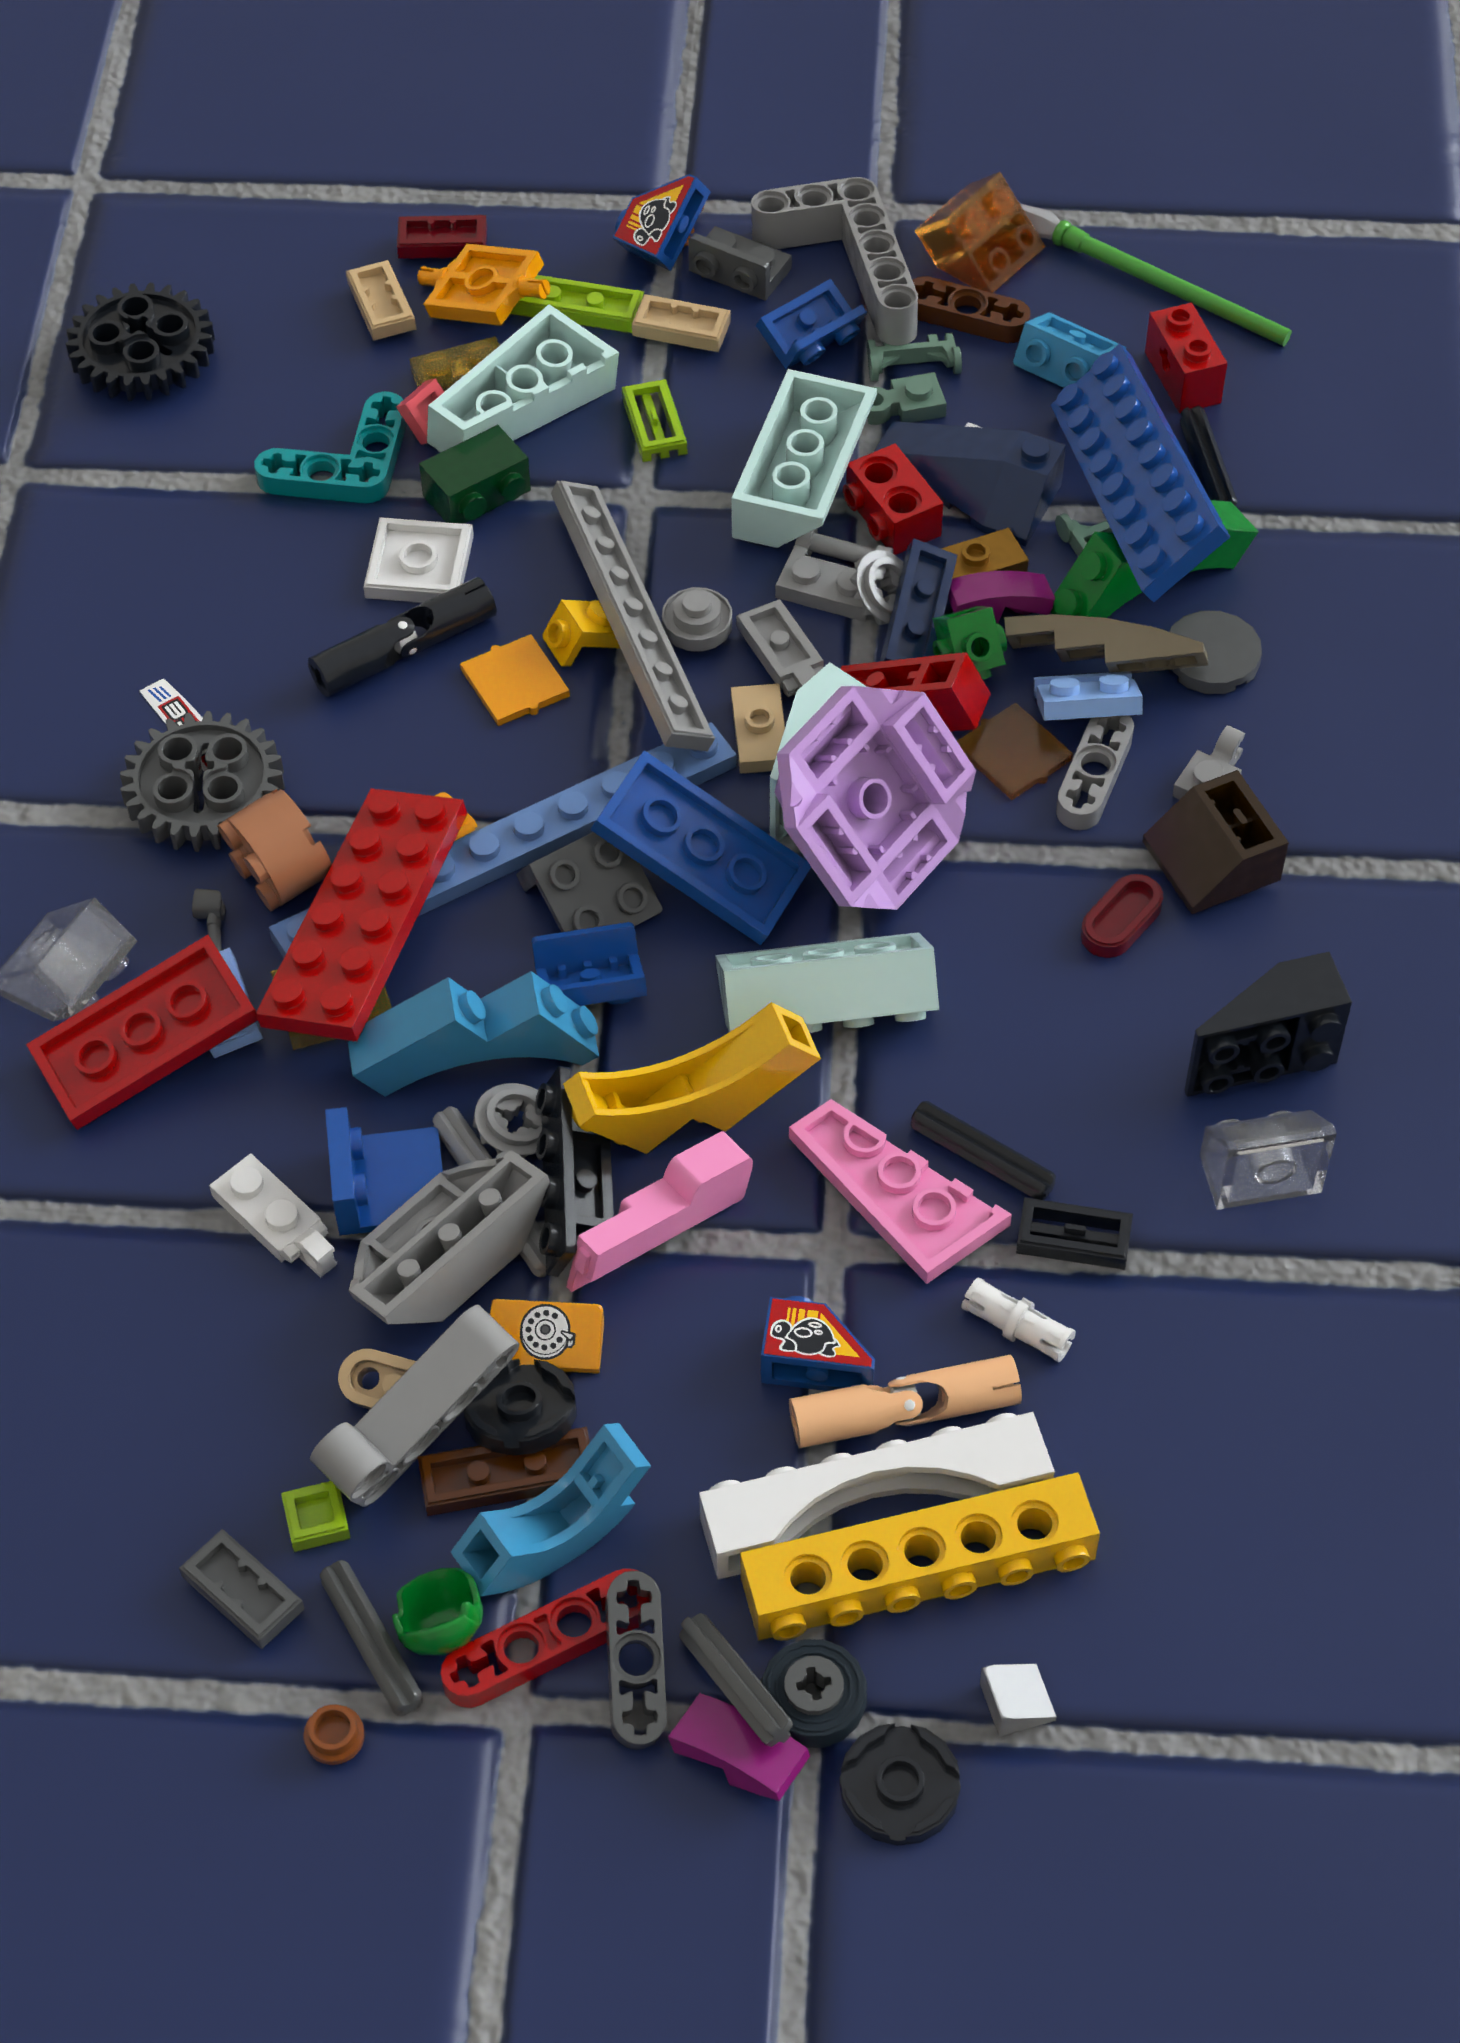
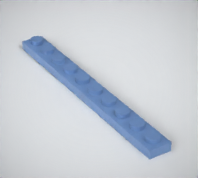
M712 722L708 723L715 739L708 751L666 747L664 744L648 751L649 754L696 786L737 767V754ZM640 755L454 841L418 916L521 869L592 833L591 827ZM309 908L269 926L271 939L283 958Z

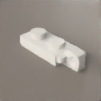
M250 1153L209 1185L214 1199L281 1263L284 1260L292 1263L299 1257L320 1278L337 1265L333 1255L334 1247L324 1238L329 1232L327 1231L328 1228L322 1223L321 1218L253 1154Z

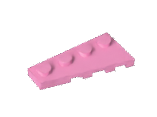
M832 1099L789 1126V1139L926 1284L1011 1226V1213L997 1204L992 1208L974 1197V1190L956 1178L952 1182L929 1168L928 1160L912 1150L908 1153L902 1151L886 1140L887 1134Z

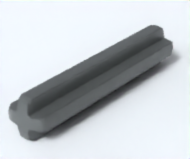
M339 1560L325 1567L320 1573L322 1585L392 1711L397 1716H404L417 1709L423 1703L422 1692L349 1563Z
M699 1613L693 1618L687 1616L681 1622L683 1629L679 1633V1638L765 1745L773 1747L778 1742L785 1743L791 1736L789 1731L793 1726V1721L707 1615Z

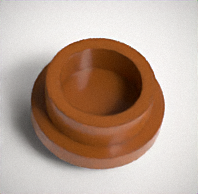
M331 1704L321 1707L312 1714L304 1728V1742L307 1751L315 1760L323 1764L338 1765L351 1760L357 1755L364 1743L365 1731L361 1718L355 1711L343 1705Z

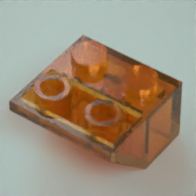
M1001 172L968 184L914 230L937 268L973 288L991 293L995 292L1046 247Z

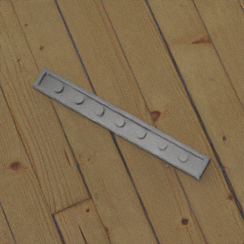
M556 481L551 492L553 500L664 746L708 751L715 739L598 486Z

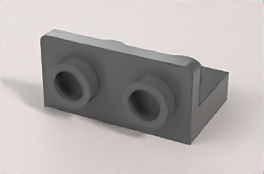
M717 226L706 237L694 233L688 240L689 271L765 301L792 269V255Z

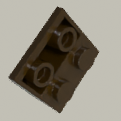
M1238 770L1193 786L1143 835L1142 840L1191 914L1280 881L1289 844Z

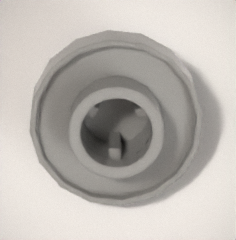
M691 587L680 590L668 598L662 609V626L669 641L676 647L687 651H706L716 648L725 642L732 632V608L729 601L719 592L708 588Z

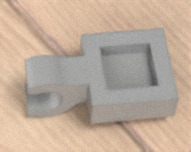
M1227 725L1219 736L1211 756L1197 750L1175 782L1173 797L1181 799L1193 786L1238 770L1241 774L1242 770L1234 765L1243 752V748L1239 747L1244 739L1245 733Z

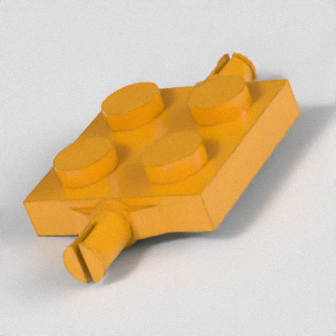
M466 244L457 258L446 267L438 269L423 266L417 274V280L420 285L435 286L424 302V306L431 318L502 326L521 298L535 297L546 299V295L550 294L548 280L535 279L544 263L539 252L534 250Z

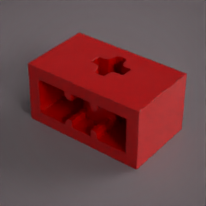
M1193 303L1150 312L1145 354L1177 411L1181 413L1186 407L1201 406L1204 408L1220 404L1222 402L1228 363Z

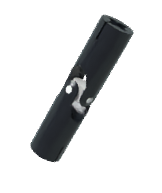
M475 577L391 618L385 624L374 626L309 657L308 667L311 676L321 693L326 697H330L387 669L402 658L411 657L496 616L497 609L494 598L485 582L481 578ZM415 626L422 627L427 632L417 637L414 630Z

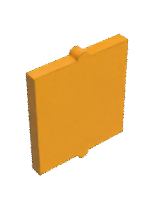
M531 634L501 647L493 645L491 651L460 663V670L497 726L529 713L537 715L539 709L570 697V690Z

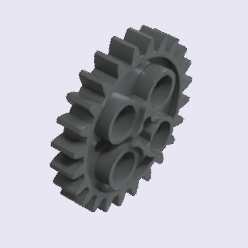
M206 711L202 721L195 722L190 712L186 713L184 724L179 726L170 718L166 719V732L161 733L156 729L150 728L148 730L150 743L135 741L134 745L137 755H126L124 759L127 770L120 772L123 785L120 789L124 805L127 806L130 820L138 821L140 832L144 834L153 831L155 842L158 844L171 836L173 847L176 850L186 840L192 841L195 852H199L203 841L207 840L211 841L216 850L220 849L222 835L217 825L275 789H285L281 755H277L274 740L266 741L263 728L251 732L250 722L247 718L234 726L231 713L228 712L219 722L213 721L211 711ZM207 749L205 758L208 769L203 773L201 756L202 751ZM203 783L204 807L203 811L198 813L200 801L197 791L201 790Z

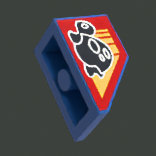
M688 174L637 195L631 199L627 209H624L618 216L615 233L612 238L627 252L671 271L711 191L696 176Z
M790 1296L787 1298L770 1297L761 1351V1383L823 1391L861 1384L874 1385L875 1358L826 1303L813 1302L802 1296Z

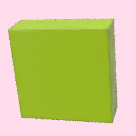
M331 1481L281 1493L294 1552L351 1539L341 1492Z

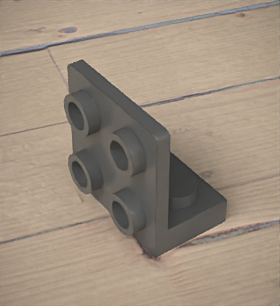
M594 832L528 864L516 873L525 892L536 886L539 888L561 932L631 922L636 926L662 912V906L640 863Z

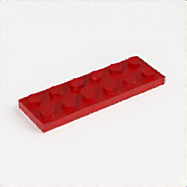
M370 789L255 1013L260 1027L358 1041L468 814L463 799Z

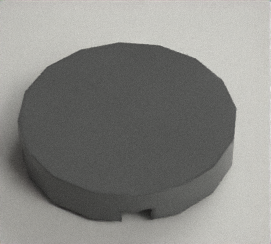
M1199 611L1185 615L1173 624L1169 632L1203 642L1208 655L1209 665L1172 669L1173 673L1178 676V682L1186 688L1204 694H1226L1235 691L1237 685L1243 684L1245 681L1248 684L1254 679L1262 657L1261 639L1254 628L1240 617L1222 611Z

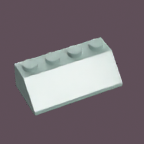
M791 369L787 370L731 498L732 538L778 548L823 526L877 396V388Z
M919 932L715 955L725 1024L729 1032L739 1027L771 1002L803 1017L809 1033L821 1031L823 1029L822 1023L843 1021V1027L858 1028L873 1025L874 1017L894 1015L895 1021L911 1022L925 1019L926 1011L939 1010L934 947Z

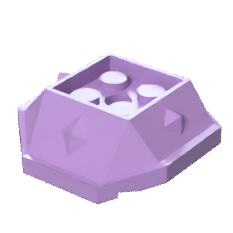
M841 686L777 753L779 776L774 793L782 807L784 829L839 906L897 910L959 842L966 812L967 792L972 790L976 769L924 692Z

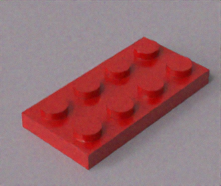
M206 935L30 1041L26 1046L68 1119L78 1130L258 1021L253 1005L209 935Z

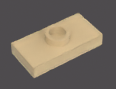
M388 260L346 271L347 283L373 341L416 330L415 317Z
M644 294L632 322V336L719 352L731 322V310Z
M766 684L731 687V704L739 772L741 774L772 771L785 730L780 685Z

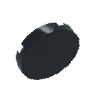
M519 1359L510 1360L464 1409L466 1429L474 1441L491 1452L511 1456L537 1453L555 1445L570 1431L577 1416L574 1385L566 1373L549 1362L535 1359L534 1365H520Z
M895 1723L879 1725L859 1736L845 1754L839 1779L842 1805L853 1824L872 1839L893 1845L921 1843L941 1832L955 1814L961 1790L958 1761L946 1742L928 1729L912 1724L911 1728L905 1726L895 1727Z

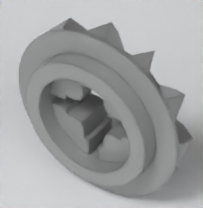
M874 550L854 563L856 572L849 580L858 589L853 599H859L864 604L863 615H873L879 626L888 624L890 621L903 569V561L888 551ZM879 581H881V588L889 594L884 598L882 590L875 585Z
M518 1083L500 1084L487 1090L477 1102L473 1127L477 1128L480 1133L481 1145L490 1144L496 1149L497 1154L510 1149L523 1158L536 1154L538 1138L542 1131L541 1115H537L535 1111L538 1090ZM523 1111L522 1119L524 1121L522 1127H519L517 1132H508V1121H511L514 1116H518L519 1112Z

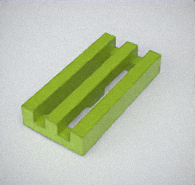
M666 379L622 387V400L642 462L652 461L651 454L659 453L660 459L669 458V451L676 449L678 455L687 454V440ZM658 392L672 437L665 438L650 393ZM640 395L654 437L652 441L648 439L634 396Z

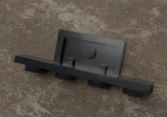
M558 1066L547 1083L540 1085L535 1101L536 1114L541 1115L542 1131L538 1138L536 1154L537 1159L543 1161V1172L548 1175L550 1181L540 1206L544 1208L545 1224L540 1234L539 1250L542 1255H546V1275L559 1277L575 1255L577 1250L576 1235H580L614 1217L610 1139L600 1135L572 1130V1106L563 1083L571 1078L570 1068Z

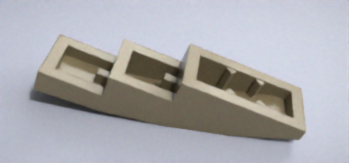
M1058 614L1004 617L1005 635L1013 649L1055 644V650L1061 662L1105 658V664L1109 672L1131 671V673L1209 665L1208 655L1203 642L1152 626L1110 618Z

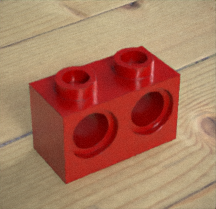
M896 443L848 463L846 484L843 486L845 501L852 511H858L867 522L872 537L876 541H881L886 547L893 548L894 555L906 551L913 539L928 542L942 535L944 503Z

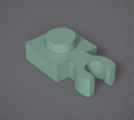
M935 372L891 379L890 390L872 387L877 388V396L867 419L871 425L885 423L891 416L899 415L901 422L911 423L946 417L947 403Z

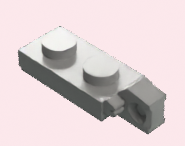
M781 599L736 615L737 629L775 684L780 685V690H783L787 697L796 694L799 688L824 667V660Z

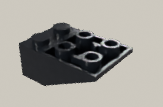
M1330 952L1279 962L1195 1030L1184 1089L1187 1097L1202 1093L1218 1094L1230 1087L1255 1081L1267 1083L1282 1075L1304 1070L1309 1072L1320 1071L1330 1064L1337 1063L1352 1001Z

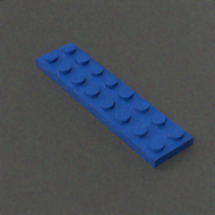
M1120 343L1110 352L1099 356L1093 363L1092 368L1077 382L1069 384L1062 389L1057 399L1051 404V408L1141 591L1150 600L1155 602L1227 541L1230 535L1132 355Z

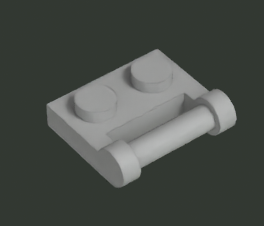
M817 529L796 538L794 548L775 585V598L866 622L868 615H863L864 604L859 599H853L858 589L849 580L856 572V569L810 556L812 552L855 563L874 550H884L893 554V548L878 545L875 549L818 534ZM881 581L875 583L876 587L881 589Z

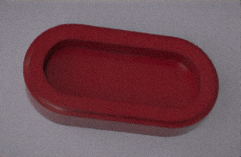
M1130 874L1120 878L1085 915L1081 928V941L1084 947L1090 953L1103 958L1117 957L1125 953L1159 916L1163 902L1161 886L1151 877L1142 874Z

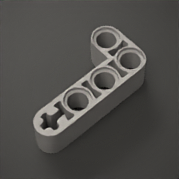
M480 1305L470 1307L456 1319L355 1426L344 1422L331 1430L314 1448L310 1455V1461L350 1501L362 1507H367L391 1487L418 1456L433 1443L509 1363L518 1351L519 1343Z

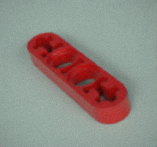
M624 1568L614 1571L452 1651L443 1661L440 1673L446 1697L451 1703L459 1707L473 1708L480 1706L607 1643L606 1622H601L598 1606L594 1602L600 1601L602 1611H604L606 1595L612 1581L624 1572L637 1570ZM627 1587L626 1592L630 1596H637V1605L628 1608V1628L617 1627L618 1635L639 1627L638 1614L641 1605L649 1603L648 1597L638 1596L637 1587ZM617 1600L618 1604H626L624 1602H618ZM569 1613H582L591 1620V1626L585 1634L578 1637H568L558 1629V1623L561 1618ZM520 1638L530 1639L538 1646V1653L529 1662L515 1663L505 1655V1650L512 1641ZM493 1652L496 1656L498 1668L502 1672V1674L497 1676L495 1675L494 1666H489L488 1654ZM468 1667L472 1674L477 1673L479 1683L469 1687L464 1680L459 1681L458 1671Z

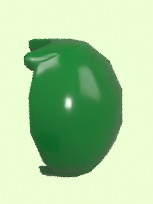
M439 1568L421 1574L402 1586L396 1595L398 1614L392 1615L397 1636L405 1648L419 1655H446L471 1641L482 1623L483 1607L476 1582L472 1575L461 1568Z

